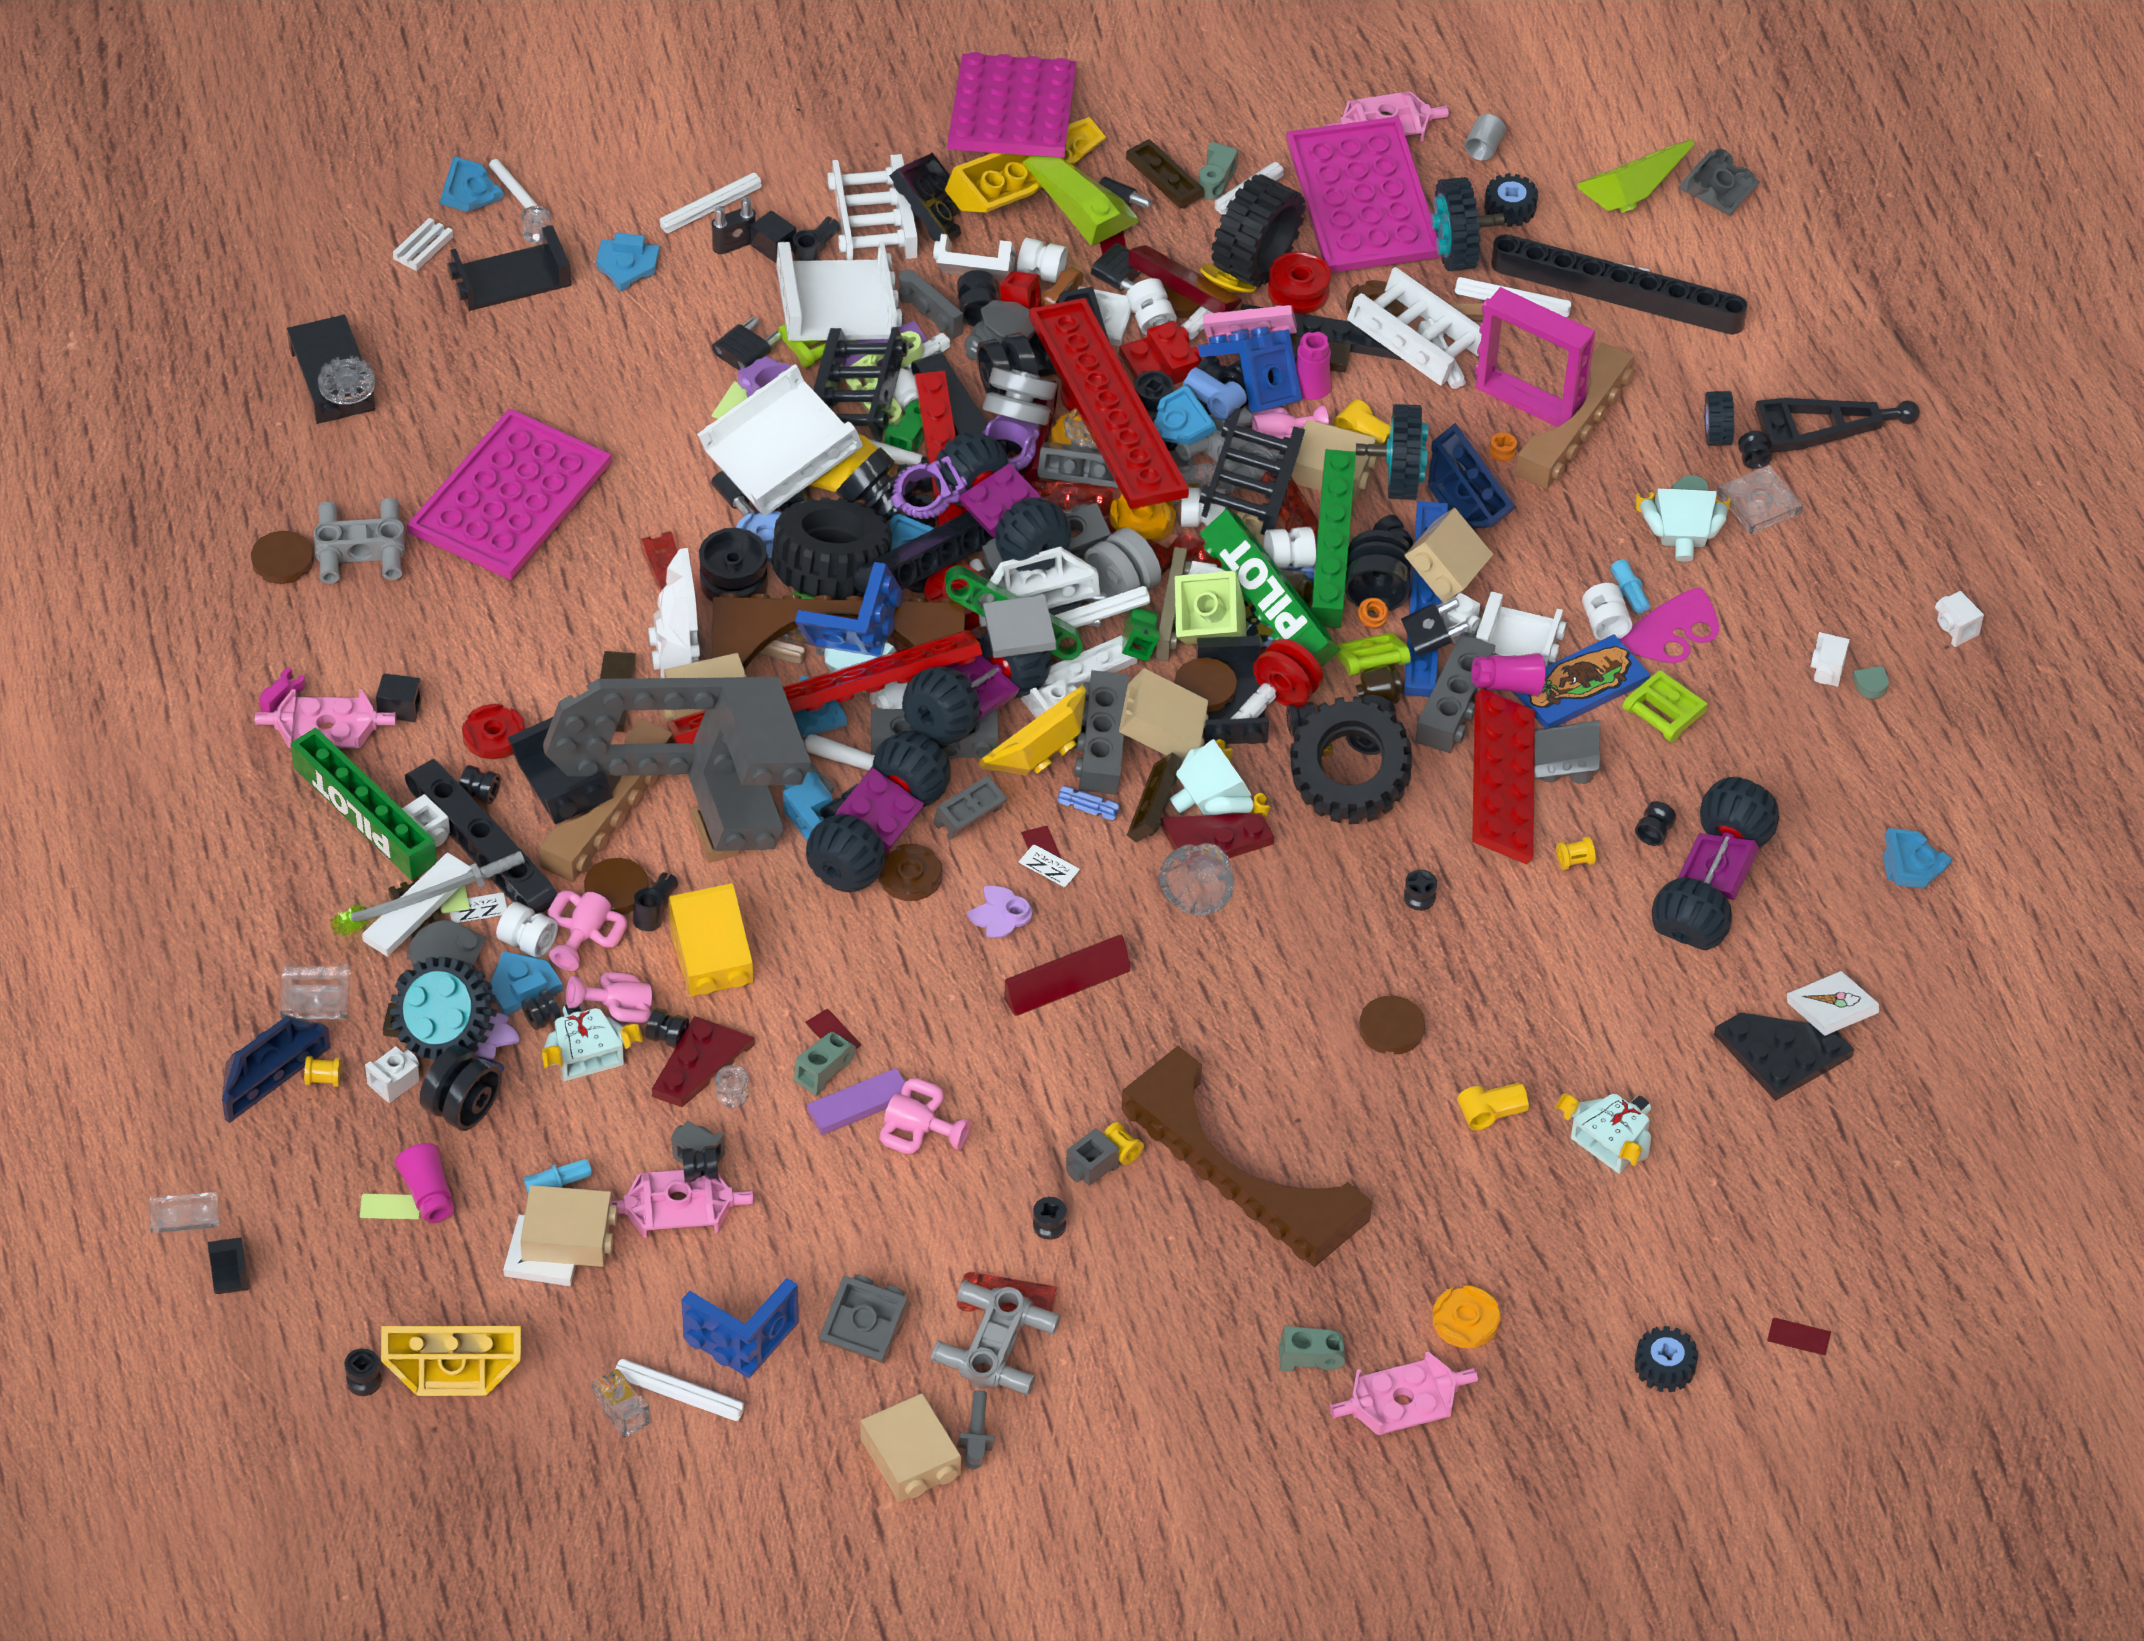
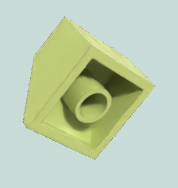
M1236 571L1175 576L1176 637L1186 645L1197 644V638L1246 636V609Z

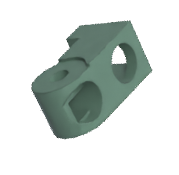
M1211 141L1207 149V165L1200 169L1198 184L1204 188L1203 198L1217 199L1224 193L1238 168V149Z
M835 1032L828 1033L796 1058L794 1081L817 1096L825 1089V1083L838 1073V1070L844 1069L851 1062L855 1055L856 1047Z
M1284 1326L1278 1344L1280 1371L1293 1372L1295 1366L1336 1370L1345 1364L1344 1336L1341 1333L1333 1330Z

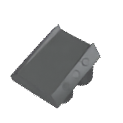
M1720 148L1713 152L1710 150L1680 184L1678 189L1689 193L1693 197H1697L1730 216L1760 181L1755 179L1754 174L1749 169L1744 167L1738 168L1733 165L1732 155L1725 149Z
M1600 720L1535 729L1534 779H1541L1544 782H1555L1563 776H1569L1577 784H1587L1593 779L1594 774H1597L1600 764Z

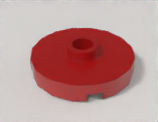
M501 704L483 705L472 710L467 716L468 719L462 725L463 741L468 750L480 758L492 760L505 758L513 754L507 737L525 730L524 719L519 712L513 708L511 710L503 708Z

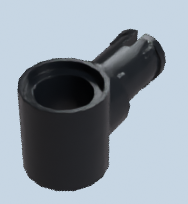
M827 216L816 229L797 232L793 237V261H820V252L826 247V242L840 231L838 221L832 220V217Z
M663 872L659 875L652 888H643L635 893L633 924L636 928L642 931H654L661 926L662 913L668 904V898L678 886V880L674 875L670 874L668 877V873Z

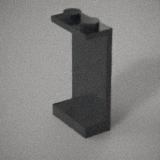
M553 225L541 228L542 245L462 264L457 250H450L451 262L447 263V269L450 279L457 282L455 287L459 300H464L468 310L472 311L571 286L570 264Z
M345 314L287 328L289 350L292 357L296 356L313 402L316 424L375 410L373 387Z
M1259 636L1197 638L1196 659H1217L1227 664L1234 671L1237 679V690L1231 703L1229 701L1225 704V708L1219 711L1206 713L1208 714V720L1205 721V727L1203 728L1205 745L1212 739L1215 741L1221 739L1226 744L1268 743L1269 718L1265 717V710L1257 718L1231 719L1236 712L1240 711L1239 709L1254 693H1257L1260 687L1253 672L1254 662L1260 656Z
M551 717L511 735L507 739L516 763L554 824H557L612 799L613 796L604 772L587 777L567 776L546 756L543 743L553 719Z

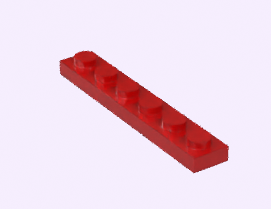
M945 371L915 374V386L929 465L935 462L940 450L945 448L944 445L949 440L953 441L954 437H956ZM931 477L935 501L941 492L936 485L935 478ZM949 503L950 506L946 511L937 516L938 526L968 512L967 509L954 503Z

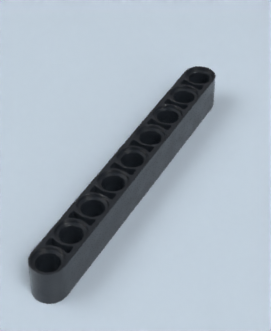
M1500 235L1495 238L1493 243L1491 266L1498 273L1726 334H1738L1744 329L1748 304L1741 296L1513 235Z

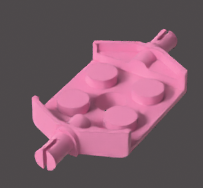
M1408 91L1350 100L1347 102L1340 122L1324 124L1323 127L1399 116L1405 136L1420 134L1422 142L1425 139L1429 121L1448 118L1449 113L1446 105L1430 108L1429 104H1425L1415 94ZM1388 112L1390 115H1382L1381 113Z
M292 689L278 706L277 711L255 712V725H274L275 730L280 732L288 748H291V742L315 727L337 748H361L372 731L377 730V725L396 726V712L377 713V711H374L373 706L362 689H359V698L296 697V690ZM323 723L334 724L329 729H322L319 727Z
M684 1170L639 1173L628 1194L624 1195V1200L612 1201V1205H617L618 1214L628 1215L629 1220L643 1238H647V1230L714 1225L715 1233H718L731 1207L735 1205H753L752 1190L732 1192V1187H728L719 1174V1179L708 1180L705 1176H701L696 1181L685 1182ZM674 1192H683L687 1195L686 1198L679 1201L669 1197Z
M1425 1352V1358L1422 1361L1361 1376V1370L1358 1369L1352 1398L1344 1402L1330 1404V1413L1333 1419L1352 1414L1354 1418L1361 1420L1375 1434L1382 1435L1451 1417L1454 1394L1458 1392L1459 1386L1478 1382V1377L1474 1367L1456 1373L1454 1371L1451 1372L1450 1368L1430 1352ZM1398 1395H1405L1411 1398L1412 1402L1401 1405L1394 1398Z

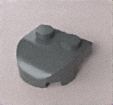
M437 921L427 925L415 935L407 949V960L410 959L413 966V964L419 961L425 963L426 958H439L440 956L462 960L474 965L486 937L453 921Z

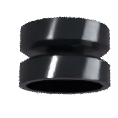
M1022 332L1004 336L1002 343L997 339L978 343L977 363L986 394L990 392L1006 394V390L996 388L989 383L993 367L1010 371L1015 369L1038 375L1033 351Z
M724 528L711 533L703 540L699 549L701 590L709 600L713 601V597H720L724 593L737 594L739 598H751L754 594H764L768 585L766 545L758 535L750 530L741 528Z
M455 1044L447 1048L430 1067L420 1090V1104L423 1109L433 1115L444 1117L448 1124L458 1130L467 1131L475 1127L492 1107L501 1086L502 1072L499 1067L486 1059H478L474 1052L462 1045Z

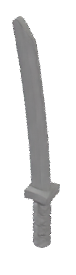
M521 851L480 868L474 863L470 865L472 871L410 895L352 913L350 915L351 921L368 920L475 881L479 888L484 887L483 880L523 864L525 860Z

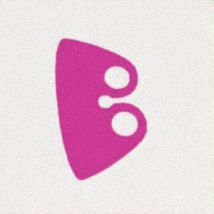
M1694 588L1672 598L1632 626L1629 633L1621 638L1620 641L1631 653L1661 662L1678 663L1689 656L1691 649L1689 643L1684 638L1674 635L1673 631L1675 629H1682L1684 635L1694 642L1705 643L1718 636L1719 623L1707 594L1702 588ZM1699 622L1706 623L1711 628V633L1706 637H1698L1692 633V626ZM1668 642H1677L1683 647V653L1673 657L1667 655L1663 648Z

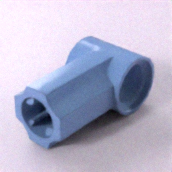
M1196 367L1189 372L1183 382V386L1187 384L1196 398L1206 403L1209 412L1219 420L1228 418L1234 413L1235 409H1239L1247 400L1244 389L1238 383L1228 382L1224 384Z

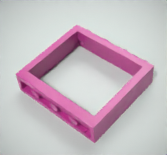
M1500 287L1490 299H1485L1482 306L1484 318L1479 329V333L1482 336L1477 349L1479 362L1475 368V375H1477L1476 389L1558 427L1572 418L1586 400L1595 331ZM1502 320L1569 351L1563 399L1496 369Z

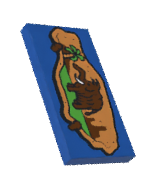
M1613 634L1546 666L1544 687L1539 696L1536 697L1518 692L1513 693L1526 707L1535 710V718L1544 728L1556 727L1640 687L1650 678V674L1617 636Z

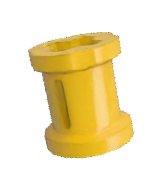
M1589 836L1583 837L1582 841L1568 844L1557 842V860L1563 871L1568 870L1572 865L1587 863L1588 865L1595 864V849Z
M312 1056L306 1057L304 1075L306 1086H311L312 1083H332L333 1087L340 1086L341 1058L335 1057L331 1061L314 1060Z
M1112 1123L1102 1133L1119 1148V1162L1122 1165L1127 1166L1131 1164L1142 1153L1144 1148L1143 1142L1140 1139H1133L1124 1131V1126L1121 1123Z

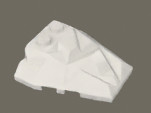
M688 548L680 549L667 567V585L658 597L657 605L659 610L653 614L654 627L648 628L650 646H656L657 650L652 651L653 669L660 670L661 678H664V669L699 662L696 599Z

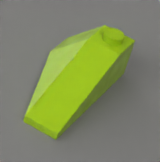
M1693 139L1670 145L1645 155L1643 158L1622 164L1619 168L1592 176L1576 183L1578 189L1607 211L1620 208L1621 213L1637 208L1636 202L1648 197L1694 146Z
M1032 156L1024 160V165L1091 246L1139 223V218L1122 198L1063 158Z

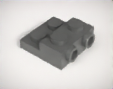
M855 1274L853 1279L844 1275L819 1340L884 1364L895 1335L900 1333L911 1303L905 1297L906 1293L899 1288L887 1285L885 1289L873 1286L874 1281L867 1277Z

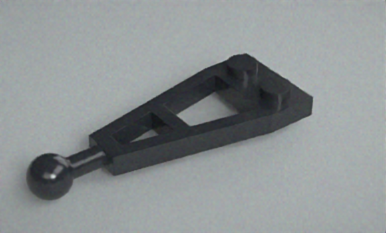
M1798 398L1756 401L1755 405L1760 426L1768 438V447H1770L1772 453L1801 450L1880 429L1883 421L1898 419L1903 424H1912L1917 421L1920 415L1918 405L1909 400L1901 402L1897 408L1879 409L1877 402ZM1791 413L1827 414L1831 420L1832 427L1799 435ZM1843 415L1868 417L1845 423Z

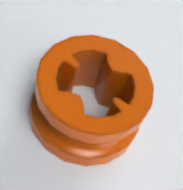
M1505 432L1494 434L1490 439V456L1497 461H1509L1514 458L1517 447L1516 438Z

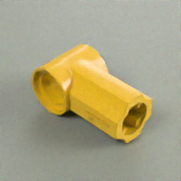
M1355 399L1348 404L1333 420L1334 427L1375 437L1376 444L1386 445L1387 439H1389L1390 425L1373 416L1370 407L1359 399Z
M1519 1082L1486 1091L1481 1086H1473L1462 1091L1457 1098L1469 1128L1475 1131L1488 1128L1498 1118L1526 1112L1529 1107L1527 1092L1523 1084Z

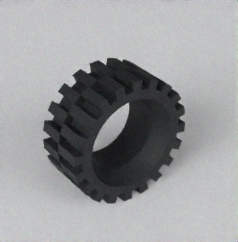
M1256 174L1252 176L1251 180L1247 179L1244 182L1243 189L1239 188L1235 192V199L1229 201L1226 206L1228 208L1226 214H1222L1220 218L1221 226L1216 229L1214 234L1217 239L1212 243V250L1214 252L1211 258L1214 261L1213 265L1252 286L1261 287V284L1265 285L1268 283L1269 270L1273 261L1282 254L1292 252L1294 248L1292 244L1294 240L1298 239L1300 234L1298 228L1303 225L1304 218L1301 215L1305 212V206L1303 205L1305 199L1302 197V194L1263 174Z

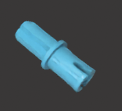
M1621 559L1614 562L1610 571L1617 580L1622 595L1626 596L1636 614H1643L1644 611L1649 610L1650 603L1642 590L1641 580L1634 575L1627 560Z
M583 1159L556 1168L554 1164L551 1165V1169L525 1176L523 1179L529 1193L530 1185L563 1188L562 1185L590 1177L592 1170L588 1160Z

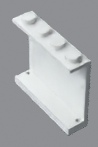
M879 241L877 260L793 261L790 242H778L776 268L788 341L827 340L830 328H842L847 340L889 339L892 327H901V309H896L898 308V291L893 290L895 288L894 271H891V253H886L884 241Z
M796 364L779 374L774 380L755 391L753 395L731 408L728 413L697 434L705 452L764 517L863 446L855 427L849 421L844 424L806 384Z

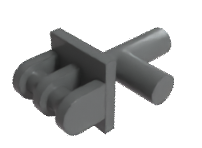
M981 1390L973 1391L969 1433H960L957 1448H966L965 1464L970 1469H977L981 1466L985 1450L992 1451L995 1436L984 1435L987 1392Z

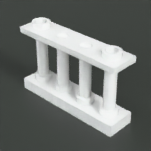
M902 154L890 155V167L885 168V171L842 175L838 160H832V173H827L828 188L835 192L842 235H838L840 253L845 252L846 260H853V249L879 246V241H884L885 246L898 245V247H904L906 259L917 258V232L911 205L903 195L896 191L893 181L889 177L896 169L904 166ZM885 182L893 187L889 188V191L853 195H844L843 186ZM884 203H890L891 206L896 205V209H893V212L854 216H848L847 207ZM894 224L895 227L900 226V230H897V233L856 237L851 236L850 230L853 227Z
M1397 267L1391 271L1385 288L1386 292L1376 300L1372 301L1362 293L1354 298L1347 320L1440 386L1448 380L1455 362L1454 357L1468 349L1476 356H1479L1477 349L1482 336L1479 333L1480 326ZM1395 299L1409 308L1397 318L1384 309ZM1419 315L1425 320L1428 318L1433 319L1435 323L1421 334L1407 325ZM1442 332L1455 340L1444 351L1430 342Z

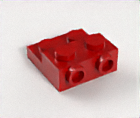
M1175 321L1148 328L1146 338L1119 346V355L1135 380L1144 372L1159 371L1167 374L1172 379L1173 385L1184 382L1189 372L1193 368H1197L1202 361L1198 347L1191 348L1189 345V335L1184 326L1178 328Z

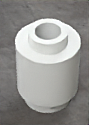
M900 368L893 398L900 405L903 412H905V408L910 402L918 401L915 376L912 372Z

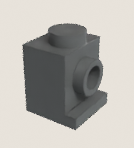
M688 1120L683 1126L679 1125L671 1136L673 1158L682 1164V1149L684 1148L702 1151L705 1146L715 1145L717 1163L725 1155L724 1134L718 1132L714 1136L707 1128L696 1126Z
M1095 1128L1067 1149L1066 1170L1068 1175L1074 1181L1079 1182L1083 1180L1090 1186L1108 1171H1115L1118 1168L1119 1148Z

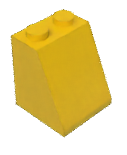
M733 883L669 896L671 938L689 996L706 995L714 991L732 987L739 988L753 983V963Z

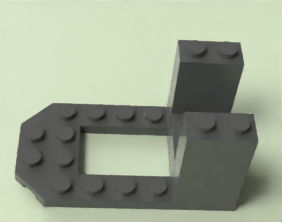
M779 677L597 679L588 684V691L574 698L572 695H569L559 701L544 740L543 748L546 756L567 776L587 777L594 776L600 772H604L606 776L688 774L715 851L775 849L784 827L768 785H802L811 764ZM706 709L693 744H611L623 710Z

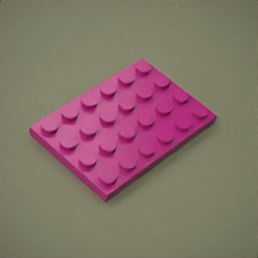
M979 52L962 53L948 136V150L1064 158L1077 61H1069L1065 58H1057L1055 60L1040 59L1036 56H1028L1026 58L1012 57L1008 54L993 56L983 55Z
M1399 116L1286 132L1287 146L1302 195L1305 199V205L1322 260L1327 263L1331 273L1441 258V255L1437 254L1436 239L1438 237L1436 231H1433L1431 227V215Z
M509 408L409 521L407 531L422 540L506 579L512 580L610 466L612 454Z

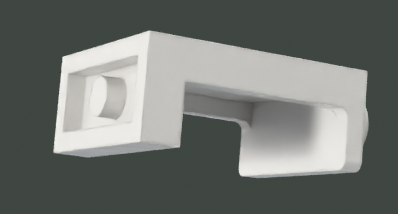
M941 234L940 241H935L933 259H936V264L939 265L942 273L963 275L972 270H982L990 273L994 279L1004 280L1011 271H1014L1016 250L1010 241L1000 240L998 258L952 253V243L947 234Z
M1491 592L1476 639L1496 645L1495 655L1510 656L1540 653L1543 656L1545 667L1550 662L1555 663L1560 647L1556 642L1557 639L1563 640L1567 622L1562 621L1563 610L1557 608L1554 619L1502 607L1503 594Z

